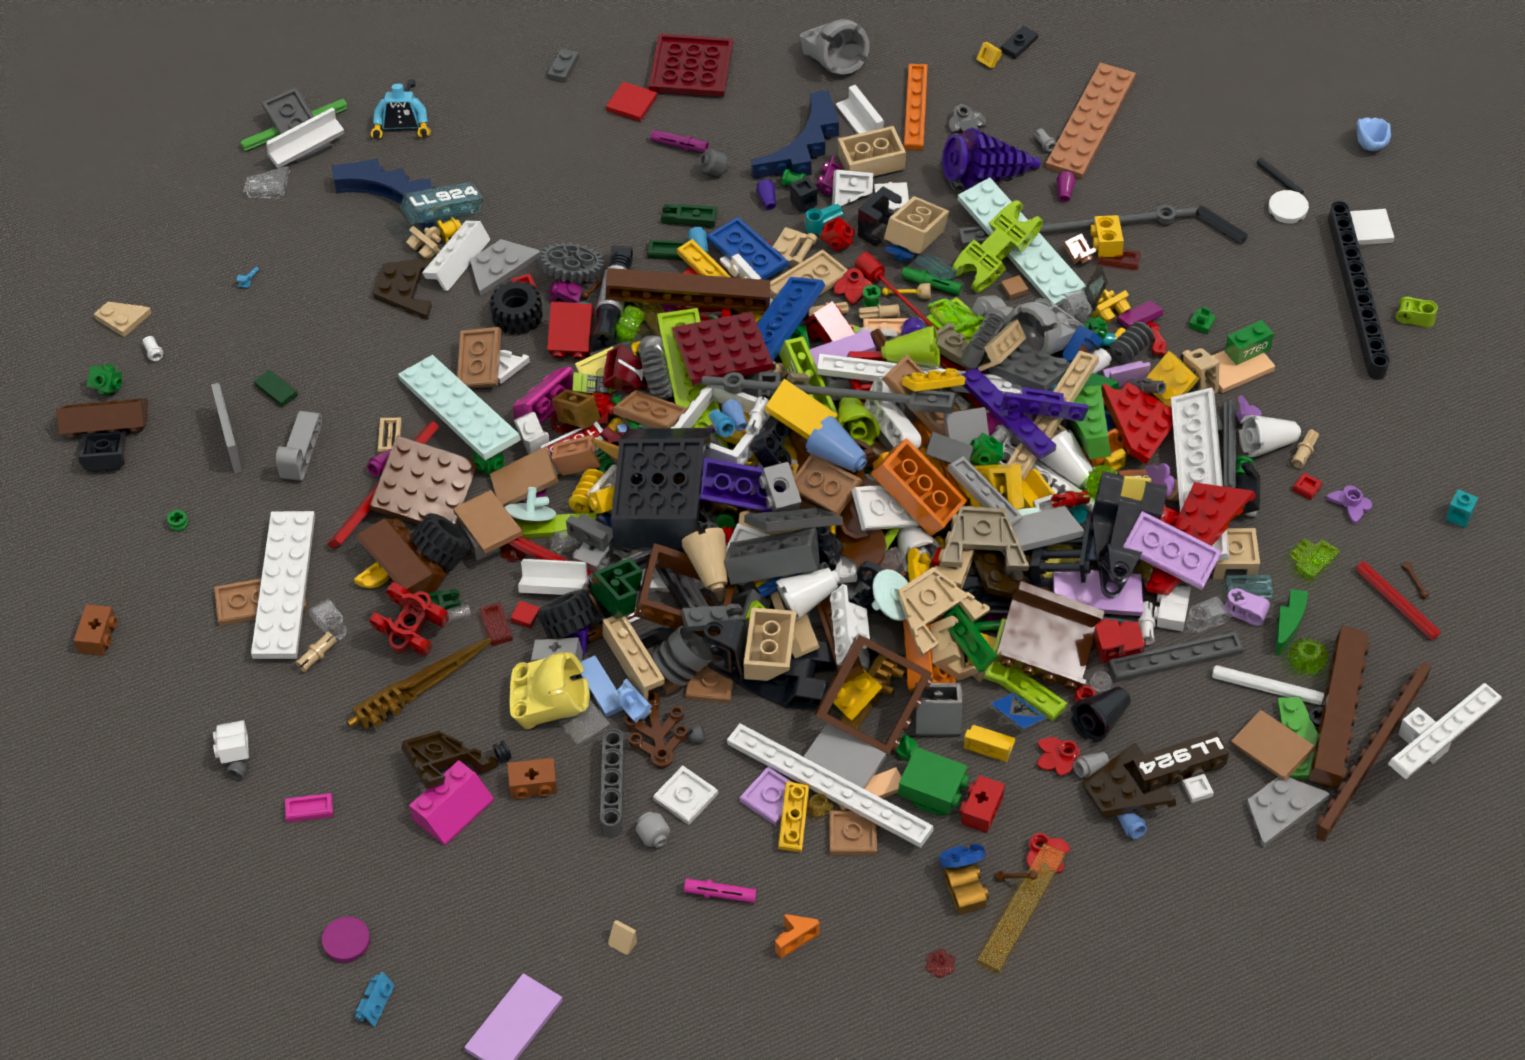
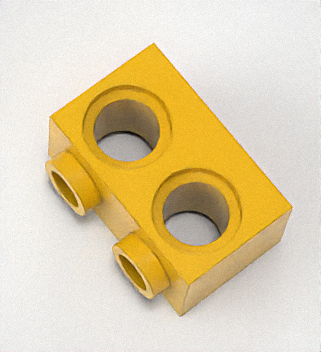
M1094 216V225L1090 226L1091 237H1094L1093 248L1097 249L1098 258L1122 257L1124 240L1119 216Z

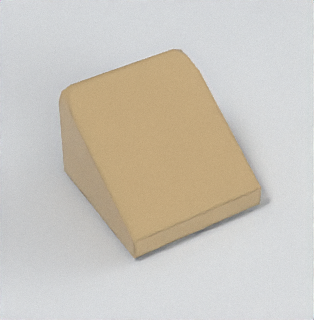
M615 920L608 945L628 955L637 943L636 930Z

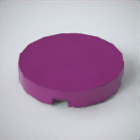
M350 916L340 917L332 921L322 934V946L325 953L333 961L340 963L357 960V957L363 956L367 952L370 945V933L366 924L360 919Z

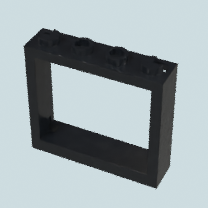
M652 549L630 558L643 570L646 568ZM655 566L680 610L682 608L698 607L691 601L688 589L680 583L677 572H674L672 568L666 567L664 569ZM593 573L588 574L586 585L604 617L606 619L612 617V614L591 592ZM662 626L638 637L645 648L668 639L676 629Z

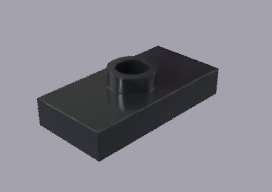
M1022 26L1001 45L1000 50L1016 59L1038 39V33Z

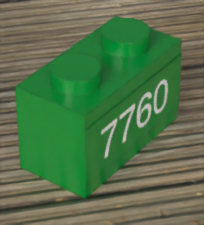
M1260 320L1228 335L1225 353L1236 365H1239L1271 350L1274 333Z

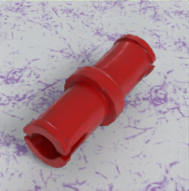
M1066 491L1064 494L1052 495L1051 502H1058L1052 504L1055 508L1061 506L1073 508L1077 505L1088 504L1090 496L1084 497L1089 495L1087 491Z

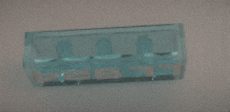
M473 182L459 183L405 193L400 209L410 224L478 212L483 197Z

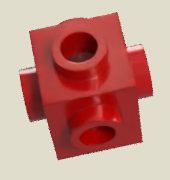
M838 216L825 223L820 238L838 252L852 244L855 230Z
M589 393L590 396H594L601 418L597 423L599 425L609 423L610 416L614 415V403H610V394Z

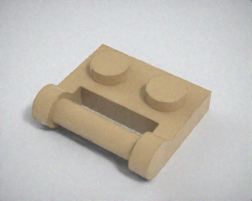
M785 227L773 248L789 261L790 267H795L803 262L811 246L816 244L818 239L813 233L805 234ZM804 243L797 255L792 257L799 244Z

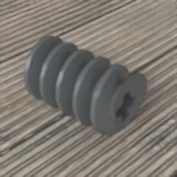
M1143 322L1133 323L1121 336L1111 343V355L1119 364H1128L1129 360H1132L1134 356L1139 354V351H1142L1144 347L1154 340V333Z

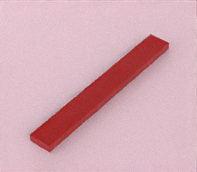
M433 421L424 426L413 441L425 444L438 429V425ZM378 483L327 542L332 549L341 545L370 511V504Z

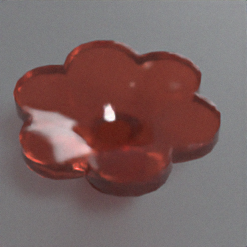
M509 544L502 546L501 557L507 558L511 563L523 560L526 557L525 552Z
M944 949L928 954V963L926 964L928 972L934 973L938 978L954 972L953 964L955 963V957L953 955L947 954Z

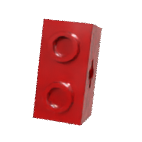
M979 775L976 783L972 782L970 784L967 794L969 796L968 801H963L959 814L962 815V824L988 833L1004 797L1005 784Z

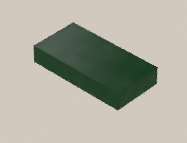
M650 239L647 253L648 259L684 261L677 254V248L688 241Z
M268 370L254 381L258 389L281 407L298 396L294 388L271 370Z

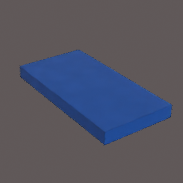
M739 217L707 235V240L730 261L732 256L739 254L762 280L770 278L789 266V261Z

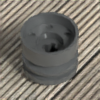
M685 626L678 627L669 636L668 641L662 642L652 653L654 663L661 673L672 683L682 687L687 685L690 679L696 676V672L703 670L713 659L711 650L706 642L695 631L687 632Z

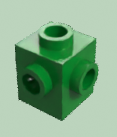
M110 364L90 366L86 386L97 389V393L103 395L118 392L122 385L121 377L123 372L115 370V366Z
M982 432L977 439L974 438L969 444L973 446L970 460L976 465H997L1003 458V444L993 436H988Z
M472 451L475 460L473 463H478L476 468L489 478H491V473L505 466L503 451L487 460H484L476 451Z

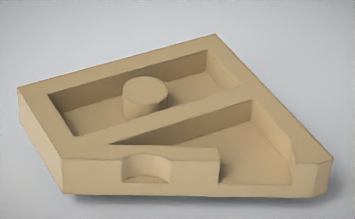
M107 302L94 313L96 320L125 337L152 313L151 309L145 306Z

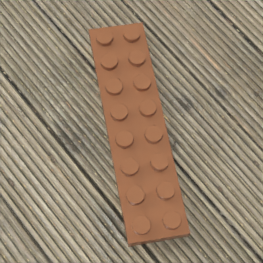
M1099 63L1046 162V169L1059 173L1071 172L1074 174V177L1083 179L1132 86L1136 73Z

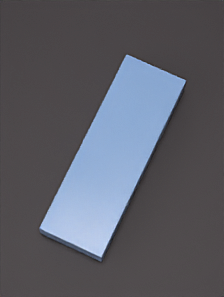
M594 655L581 661L584 672L579 675L581 678H587L589 691L604 716L607 718L624 710L611 696V693L616 691V688L596 656Z

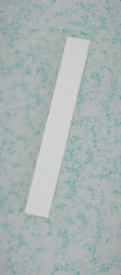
M1486 683L1482 684L1395 755L1388 765L1403 778L1408 779L1498 704L1502 697Z

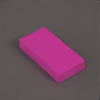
M332 793L286 798L285 813L287 823L333 817Z

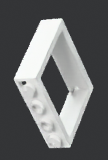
M707 385L701 390L697 399L691 402L685 414L680 416L676 425L671 428H691L712 401L724 404L730 399H735L741 403L743 411L750 414V411L754 409L757 397L743 392L729 393L725 391L724 386ZM766 412L765 422H763V423L761 424L760 429L763 427V425L767 422V420H768V419L770 418V416H771V415H770L769 413H767V412ZM755 429L752 430L751 435L746 433L733 451L711 443L710 449H705V458L744 465L752 455L750 444L755 437L753 435Z

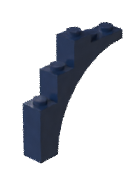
M829 90L810 93L811 115L806 127L795 140L779 151L764 157L751 159V175L753 179L784 174L786 169L800 175L802 173L806 174V176L812 175L811 158L825 155L824 138L839 136V121Z
M378 159L332 166L336 193L361 192L386 197L410 211L421 225L424 235L426 234L424 233L425 228L435 227L433 215L429 216L428 214L432 213L431 207L435 205L434 203L427 204L421 196L425 195L428 201L437 198L436 188L431 186L430 178L410 182L409 176H405L404 168L384 172V167L379 166ZM409 197H413L416 203L424 202L425 204L415 206Z

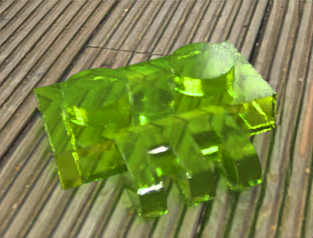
M1303 538L1289 554L1299 561L1295 566V570L1313 582L1339 556L1340 550L1323 539L1315 545Z

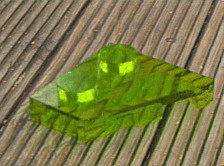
M946 298L928 304L927 311L942 327L951 322L955 326L954 330L957 333L981 325L984 319L981 315L974 317L968 314V309L958 306Z

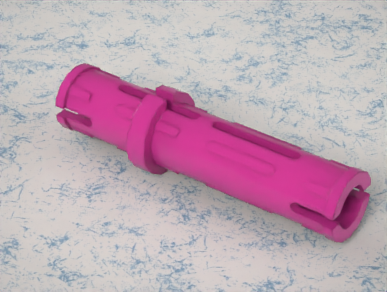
M686 878L684 893L705 895V898L709 899L711 896L755 904L757 889L714 883L711 879L702 881ZM723 891L742 893L743 895H741V894H735V893H728V892H723Z

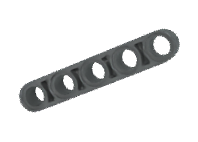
M989 313L961 357V362L964 365L973 369L978 368L987 354L984 347L1000 333L1005 323L1002 317L993 313Z
M609 729L605 731L602 737L600 820L602 833L607 837L613 838L619 836L623 829L624 740L622 732L618 729Z

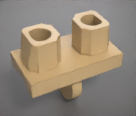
M414 226L409 229L412 235L406 243L414 251L423 244L424 247L418 252L423 258H431L441 251L438 245L434 243L435 241L437 243L441 241L439 237L440 230L437 227L425 228V235Z

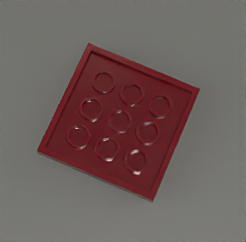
M659 33L649 81V90L664 93L724 97L734 44L733 38Z
M752 312L672 327L674 340L692 386L702 384L703 376L724 378L725 375L733 372L744 376L773 370V361Z

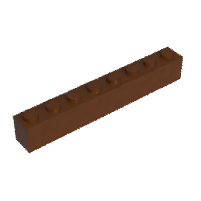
M607 268L605 300L766 312L771 298L770 280Z
M1342 625L1336 637L1309 781L1336 788L1339 781H1344L1347 768L1344 767V762L1347 763L1351 751L1347 746L1352 741L1354 731L1351 730V726H1354L1357 718L1354 708L1358 707L1360 695L1357 692L1358 690L1360 691L1364 680L1360 676L1367 664L1364 655H1367L1370 643L1367 642V632Z

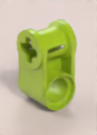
M1406 296L1399 300L1400 308L1396 313L1398 322L1425 328L1432 327L1435 324L1438 310L1435 302Z

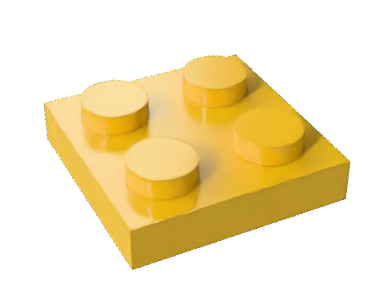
M1170 351L1146 377L1152 381H1164L1166 383V391L1163 394H1153L1171 408V397L1188 393L1200 379Z
M864 670L863 674L847 683H843L833 703L852 721L881 690L882 686Z

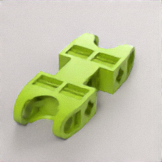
M1018 200L1008 204L991 220L989 224L994 232L981 245L973 240L960 253L952 267V273L957 277L969 271L977 272L976 279L971 286L976 293L982 292L992 285L1006 270L1001 261L1013 248L1022 253L1032 243L1042 228L1043 220L1039 216L1025 222L1018 221L1019 214L1023 209V204Z

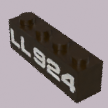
M1215 731L1133 758L1131 772L1142 793L1154 791L1162 786L1177 784L1183 779L1195 777L1210 770L1223 768L1227 764L1229 752L1218 732Z

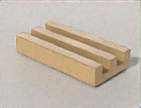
M401 417L380 418L378 455L392 449L394 423H396L395 439L397 436L401 437ZM385 423H389L387 447H383Z

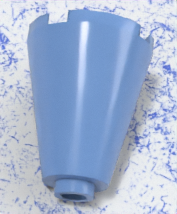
M828 416L820 422L823 426L819 430L815 428L806 444L808 449L806 451L811 455L852 472L861 471L867 463L865 452L834 417Z

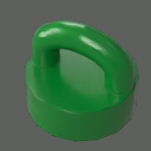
M727 513L716 515L714 523L719 528L724 526L735 528V521L732 516Z
M905 734L903 738H900L901 740L895 753L902 760H910L918 744L913 738Z

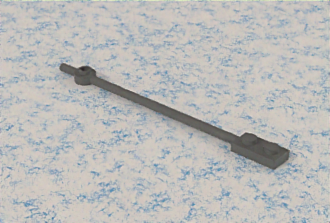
M1161 205L1157 208L1156 212L1119 216L1120 224L1157 220L1159 223L1167 225L1173 223L1175 217L1196 215L1195 207L1175 209L1171 205ZM1094 219L1042 225L1039 233L1088 228L1094 225ZM981 226L959 228L962 248H966L973 240L981 245L989 237Z
M736 372L729 373L724 378L702 377V384L724 386L725 391L729 393H738L744 388L776 391L781 384L777 382L745 380L743 375ZM793 384L806 394L909 403V410L952 414L955 403V393L930 390L914 392L912 390L911 395Z

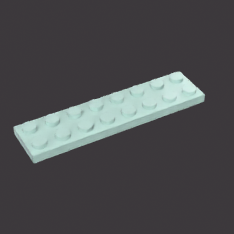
M991 178L958 195L957 199L989 236L994 232L989 223L1004 207L1011 203V200ZM1020 212L1018 221H1027V218ZM1040 233L1022 253L1013 248L1007 255L1042 297L1056 306L1086 290L1084 282Z
M431 355L398 374L399 380L484 460L521 440L517 431L435 356Z

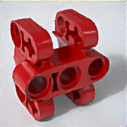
M392 582L386 591L387 596L392 602L404 607L395 623L392 622L391 617L388 619L375 611L369 622L375 630L389 636V644L394 652L404 653L411 647L417 653L427 657L433 645L431 641H427L419 635L426 621L444 628L450 619L449 614L442 607L432 603L429 594L420 591L411 594L403 586ZM414 618L416 623L413 626H406V620ZM398 637L405 639L402 645H395L394 640Z

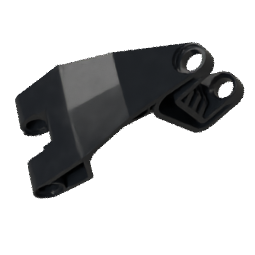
M1102 471L1092 512V524L1101 591L1105 597L1114 599L1120 595L1143 553L1123 546L1142 511L1159 520L1161 519L1167 486L1145 481V489L1140 501L1121 496L1124 476ZM1110 582L1115 583L1118 591L1114 593L1109 592L1106 584Z
M741 620L711 621L705 625V640L717 646L710 648L712 655H720L722 657L718 662L711 661L707 665L710 669L731 679L748 691L785 708L817 710L830 682L814 679V674L819 671L837 670L829 643L818 641V649L798 658H795L793 653H791L790 670L768 681L751 680L744 678V658L748 636L745 622ZM712 629H717L720 631V634L718 636H710L708 632Z

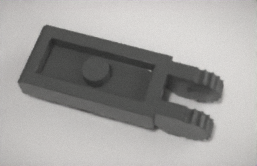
M739 604L682 608L681 610L682 620L687 632L704 631L705 625L711 621L741 620L746 623L743 615H737L742 611Z

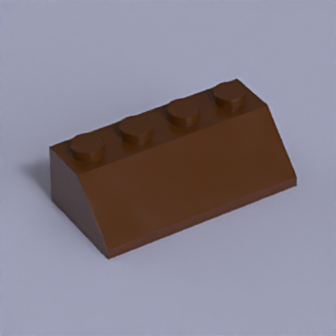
M148 398L63 405L56 409L59 434H65L66 437L78 436V432L96 434L101 430H107L110 433L121 432L120 429L129 428V432L142 430L141 427L147 425Z
M382 519L358 533L356 538L392 580L406 588L409 593L415 594L420 591L426 593L435 592L447 576L441 569V565L426 557L416 547L411 538V533H409L405 528V524L399 519Z

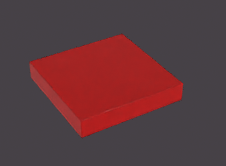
M622 82L606 105V111L641 122L656 100L657 92Z

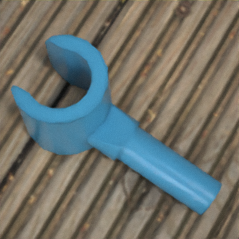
M255 267L246 276L238 275L237 281H240L238 287L249 288L251 279L259 271V268Z

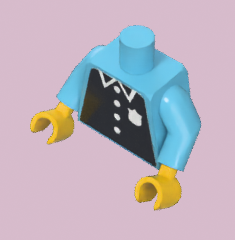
M402 84L392 85V92H387L385 99H381L374 110L373 125L375 127L371 131L372 138L375 130L380 131L379 139L382 137L383 132L380 126L383 129L419 128L418 135L422 137V130L426 129L427 136H430L431 130L426 126L428 123L426 107L418 98L414 97L413 92H404Z

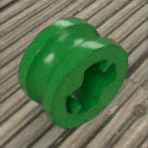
M174 510L169 513L167 521L171 530L179 532L186 529L188 519L184 511Z

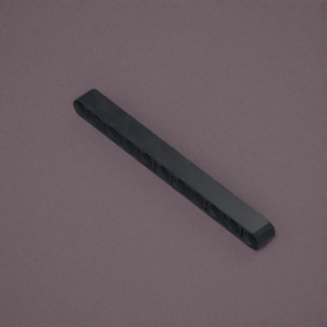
M1335 201L1331 205L1328 217L1332 239L1367 373L1372 379L1381 380L1387 374L1390 358L1349 206L1343 201Z

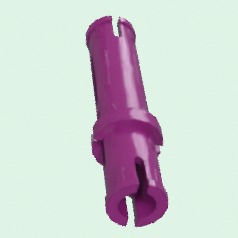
M655 129L651 132L650 140L652 142L681 147L685 151L694 150L703 153L709 148L708 141L693 139L692 136L684 137Z

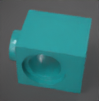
M1458 489L1449 506L1445 520L1466 528L1474 513L1479 497Z

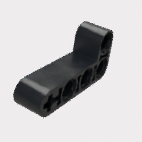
M772 415L750 444L752 453L764 468L789 462V465H791V456L782 443L792 432V429Z

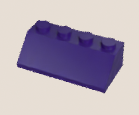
M711 458L704 459L700 500L762 512H773L772 509H768L766 503L767 493L765 489L761 488L759 482L763 468ZM774 487L777 492H784L782 487Z

